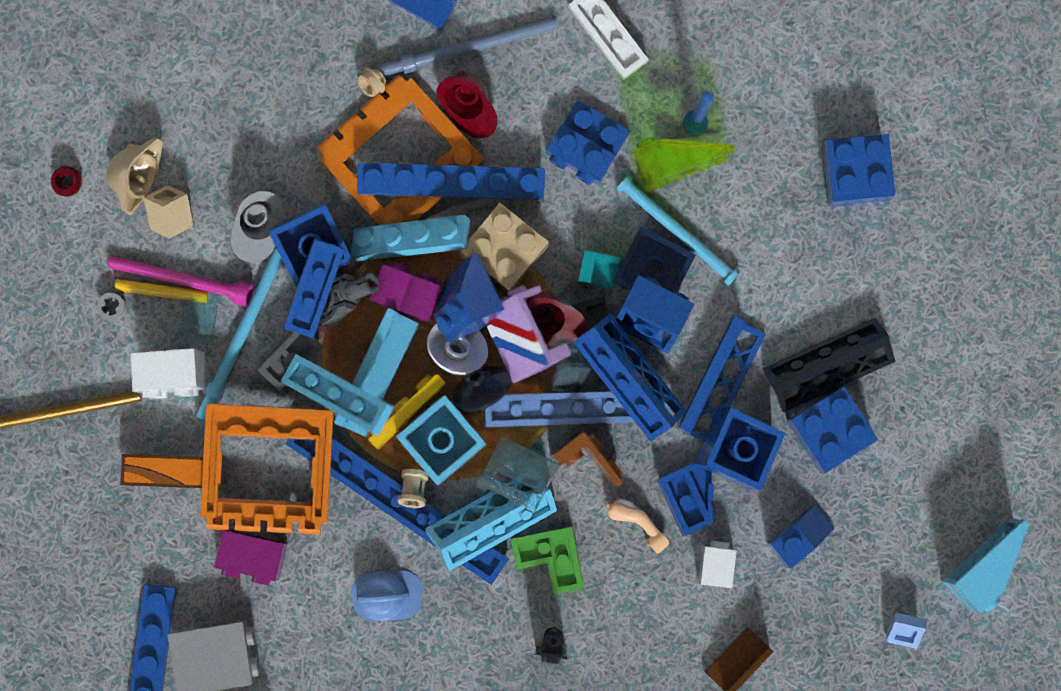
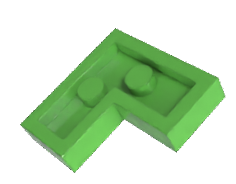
M572 526L511 538L517 570L548 564L553 595L584 589Z

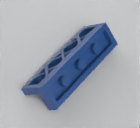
M611 313L573 342L650 442L672 428L687 412ZM605 325L613 334L614 339L603 328ZM626 353L633 360V364L627 359ZM645 378L652 384V388L645 382ZM664 402L667 403V405L674 412L673 415H671L670 412L666 409Z
M737 316L731 319L686 410L687 412L677 428L703 442L706 435L693 429L699 416L710 413L713 421L715 417L713 411L718 410L719 407L731 406L766 335L745 324L746 321ZM742 330L757 337L751 349L739 353L736 341ZM734 348L735 354L729 356L732 349ZM745 354H748V356H747V358H746V360H745V362H744V364H743V361H742L741 356H742V355H745ZM737 357L741 371L737 377L726 380L722 369L727 360ZM720 375L722 382L715 384ZM735 381L731 391H729L727 383ZM723 385L727 399L723 405L712 408L709 396L713 388ZM705 404H707L708 410L702 411Z

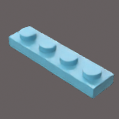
M466 215L354 228L351 257L358 262L468 249L470 219Z
M295 354L281 380L282 383L378 436L394 408Z

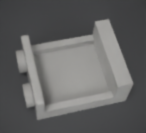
M247 620L167 634L176 691H219L248 686L256 682V676H260L259 660L257 657L253 658L251 645H255V633L253 626H248Z

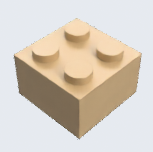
M499 203L468 240V249L460 250V256L466 260L472 254L477 253L491 282L507 294L517 287L548 249L549 241Z

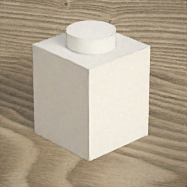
M711 541L710 546L702 547L699 584L732 588L736 550L729 549V543Z

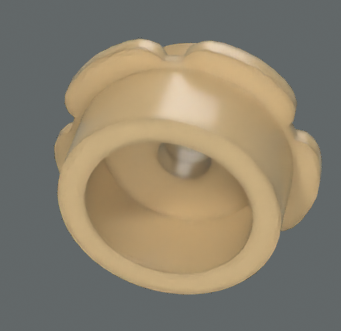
M364 68L363 74L358 77V84L361 90L369 97L383 93L386 84L384 75L377 69Z

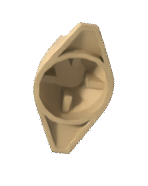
M152 138L142 145L129 143L126 149L116 154L108 165L106 172L107 183L117 193L121 209L128 215H132L144 201V197L150 193L156 181L163 142L158 138Z

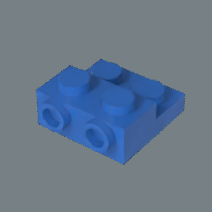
M577 100L546 150V154L550 156L548 161L563 170L566 166L577 172L575 177L588 185H591L592 182L599 185L629 136L630 130Z

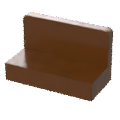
M746 627L704 672L723 691H737L774 651L749 627Z

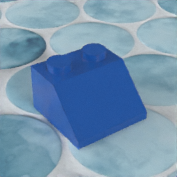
M477 253L472 254L448 275L442 288L434 316L437 320L439 331L444 334L448 343L479 331L505 310Z
M638 275L616 321L626 333L668 354L679 337L695 304L690 302L688 297L680 292H670L662 288L661 284L650 277L643 278Z

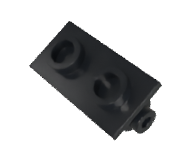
M550 627L545 631L542 647L536 646L535 655H540L541 661L560 664V659L567 660V651L562 650L563 635L561 630L556 627Z

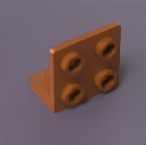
M585 432L579 434L551 456L558 466L565 463L567 467H570L584 456L581 451L584 448L613 487H618L623 483L619 478L623 474L612 459L607 461L600 453L603 447L593 434L589 436Z

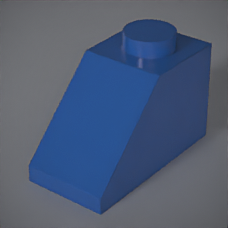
M814 504L769 540L767 544L785 567L791 569L815 550L835 528L816 504Z

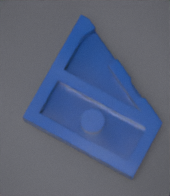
M694 462L657 479L682 537L713 524V507L711 504L712 497L714 496V483H712V472L695 465Z

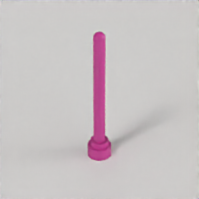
M115 256L107 259V266L109 268L229 296V300L234 301V304L244 307L248 306L253 291V283L239 280L238 283L232 282V284Z

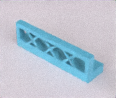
M388 308L352 385L383 401L419 323ZM339 414L335 419V424L364 437L369 432Z
M532 469L428 526L425 530L428 537L437 547L443 564L448 571H451L557 511L551 489ZM531 482L537 486L528 492L520 491L522 487ZM500 499H509L508 503L501 507L493 506ZM473 514H482L474 522L466 521ZM446 529H454L451 535L442 540L437 535Z

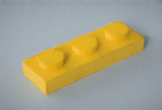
M428 374L415 386L418 392L410 400L405 396L394 406L393 410L396 413L386 421L379 436L373 434L368 440L376 449H380L447 384L438 374L433 378Z

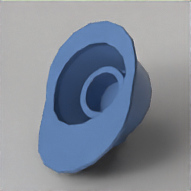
M385 570L364 573L356 579L351 587L354 610L359 616L371 621L411 618L421 609L424 585L418 576L409 571Z

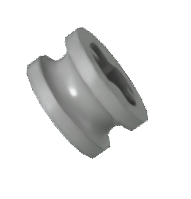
M105 293L97 301V312L106 320L117 321L126 314L127 303L119 294ZM109 299H112L113 302L118 300L120 305L116 307L117 313L114 315L109 311L106 313L104 309L108 306Z

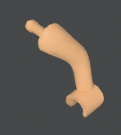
M607 501L609 517L613 520L635 522L640 525L650 536L646 542L657 554L668 546L669 541L657 529L645 512L620 502Z

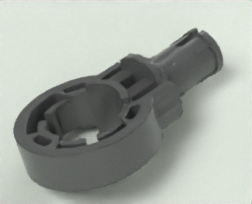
M369 273L355 280L350 274L336 275L330 290V301L328 304L330 307L325 313L323 311L321 317L325 319L320 318L318 325L327 328L339 325L346 318L348 312L356 309V305H353V303L359 304L362 297L378 292V286L370 288L379 284L377 277Z

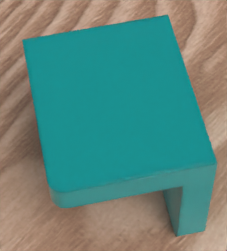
M584 250L578 284L614 290L615 284L612 281L618 272L621 257Z

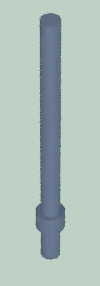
M555 17L417 55H412V53L401 55V59L380 64L377 67L384 76L402 71L406 74L417 71L416 67L558 29Z

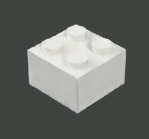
M196 349L130 353L133 392L142 393V398L164 399L168 398L167 392H174V396L192 397L199 396V390L206 389L205 352Z

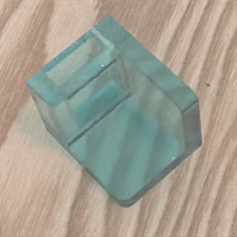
M555 343L553 348H556L565 343ZM566 343L572 355L555 363L557 371L549 387L551 391L578 392L591 370V365L575 344Z

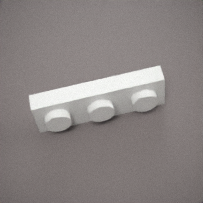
M574 0L568 5V8L623 80L648 62L647 56L604 0Z

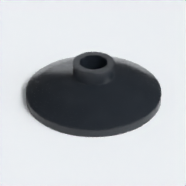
M487 366L471 372L456 386L452 396L453 403L459 410L464 412H476L494 405L505 396L511 386L512 378L509 371L501 366Z

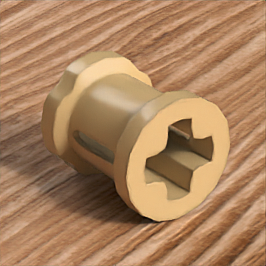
M418 469L402 470L403 487L402 494L398 496V504L410 508L424 507L426 505V499L423 498L424 488L429 475L425 471Z

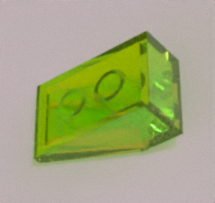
M654 137L636 144L637 148L633 150L631 163L643 192L648 193L727 162L736 150L733 144L675 139L655 141Z

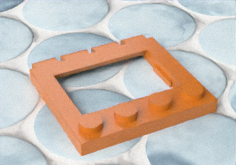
M400 74L385 86V92L390 96L388 99L385 100L378 93L360 108L367 116L364 120L354 113L337 128L344 137L342 140L339 141L332 133L316 147L323 154L319 159L321 163L378 225L418 221L444 198L397 196L383 208L375 199V195H357L358 176L356 174L353 175L343 163L409 103L412 102L422 113L421 117L441 139L444 137L449 145L452 146L433 165L480 166L485 161V158L414 80L410 78L406 82Z
M207 403L200 517L207 518L206 529L229 530L230 519H235V531L260 532L261 520H266L267 532L292 533L293 522H299L298 534L320 535L321 523L328 522L334 411L330 409ZM221 435L316 440L311 478L313 502L218 498L222 471Z

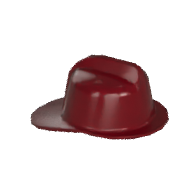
M462 70L455 76L445 78L439 83L436 90L437 98L461 131L478 139L487 138L495 132L498 125V117L494 107L488 100V88L481 78Z
M541 291L525 301L545 344L558 347L566 343L570 347L575 345L573 342L586 333V319L582 313L574 307L560 302L554 294Z

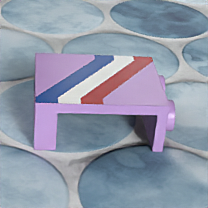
M524 285L507 293L508 296L500 298L505 310L486 324L506 369L511 375L513 383L535 375L572 355L566 343L551 350L547 349L526 305V300L541 292L540 286L527 290Z

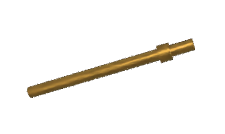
M127 391L0 416V429L141 402V393Z

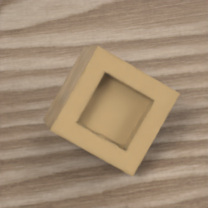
M167 185L144 197L149 227L152 231L170 239L193 226L187 193Z

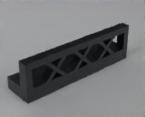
M873 318L763 368V371L774 389L782 412H785L896 361L887 332L878 320ZM883 347L885 355L874 360L869 359L873 351ZM851 361L856 362L852 370L845 373L841 372L845 364ZM822 374L828 375L823 383L819 385L812 384L816 377ZM794 387L800 388L796 395L785 400L783 392Z

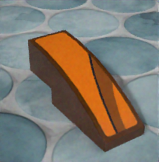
M121 454L120 485L202 488L203 457Z

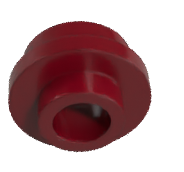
M71 166L59 167L51 176V187L55 193L62 197L74 196L82 187V176ZM67 176L71 177L72 184L69 187H63L62 180Z

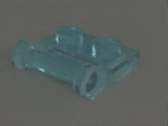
M501 437L485 470L481 473L476 487L484 491L489 489L525 506V510L534 514L558 468V463ZM496 472H499L533 488L534 491L529 495L495 479L494 476Z

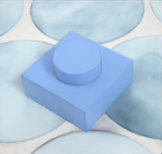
M895 612L887 630L886 642L917 649L926 630V619Z

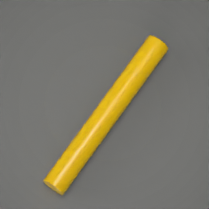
M117 279L115 282V291L200 303H208L209 292L204 290Z

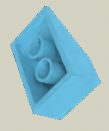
M1008 519L942 580L944 585L966 609L978 613L983 611L988 613L999 604L1001 600L998 597L1006 589L1029 527V523L1026 520Z

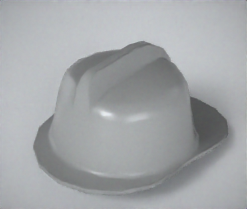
M259 190L245 196L237 204L230 244L233 252L239 259L246 262H259L266 259L273 252L275 244L267 228L282 222L285 213L283 201L277 194Z

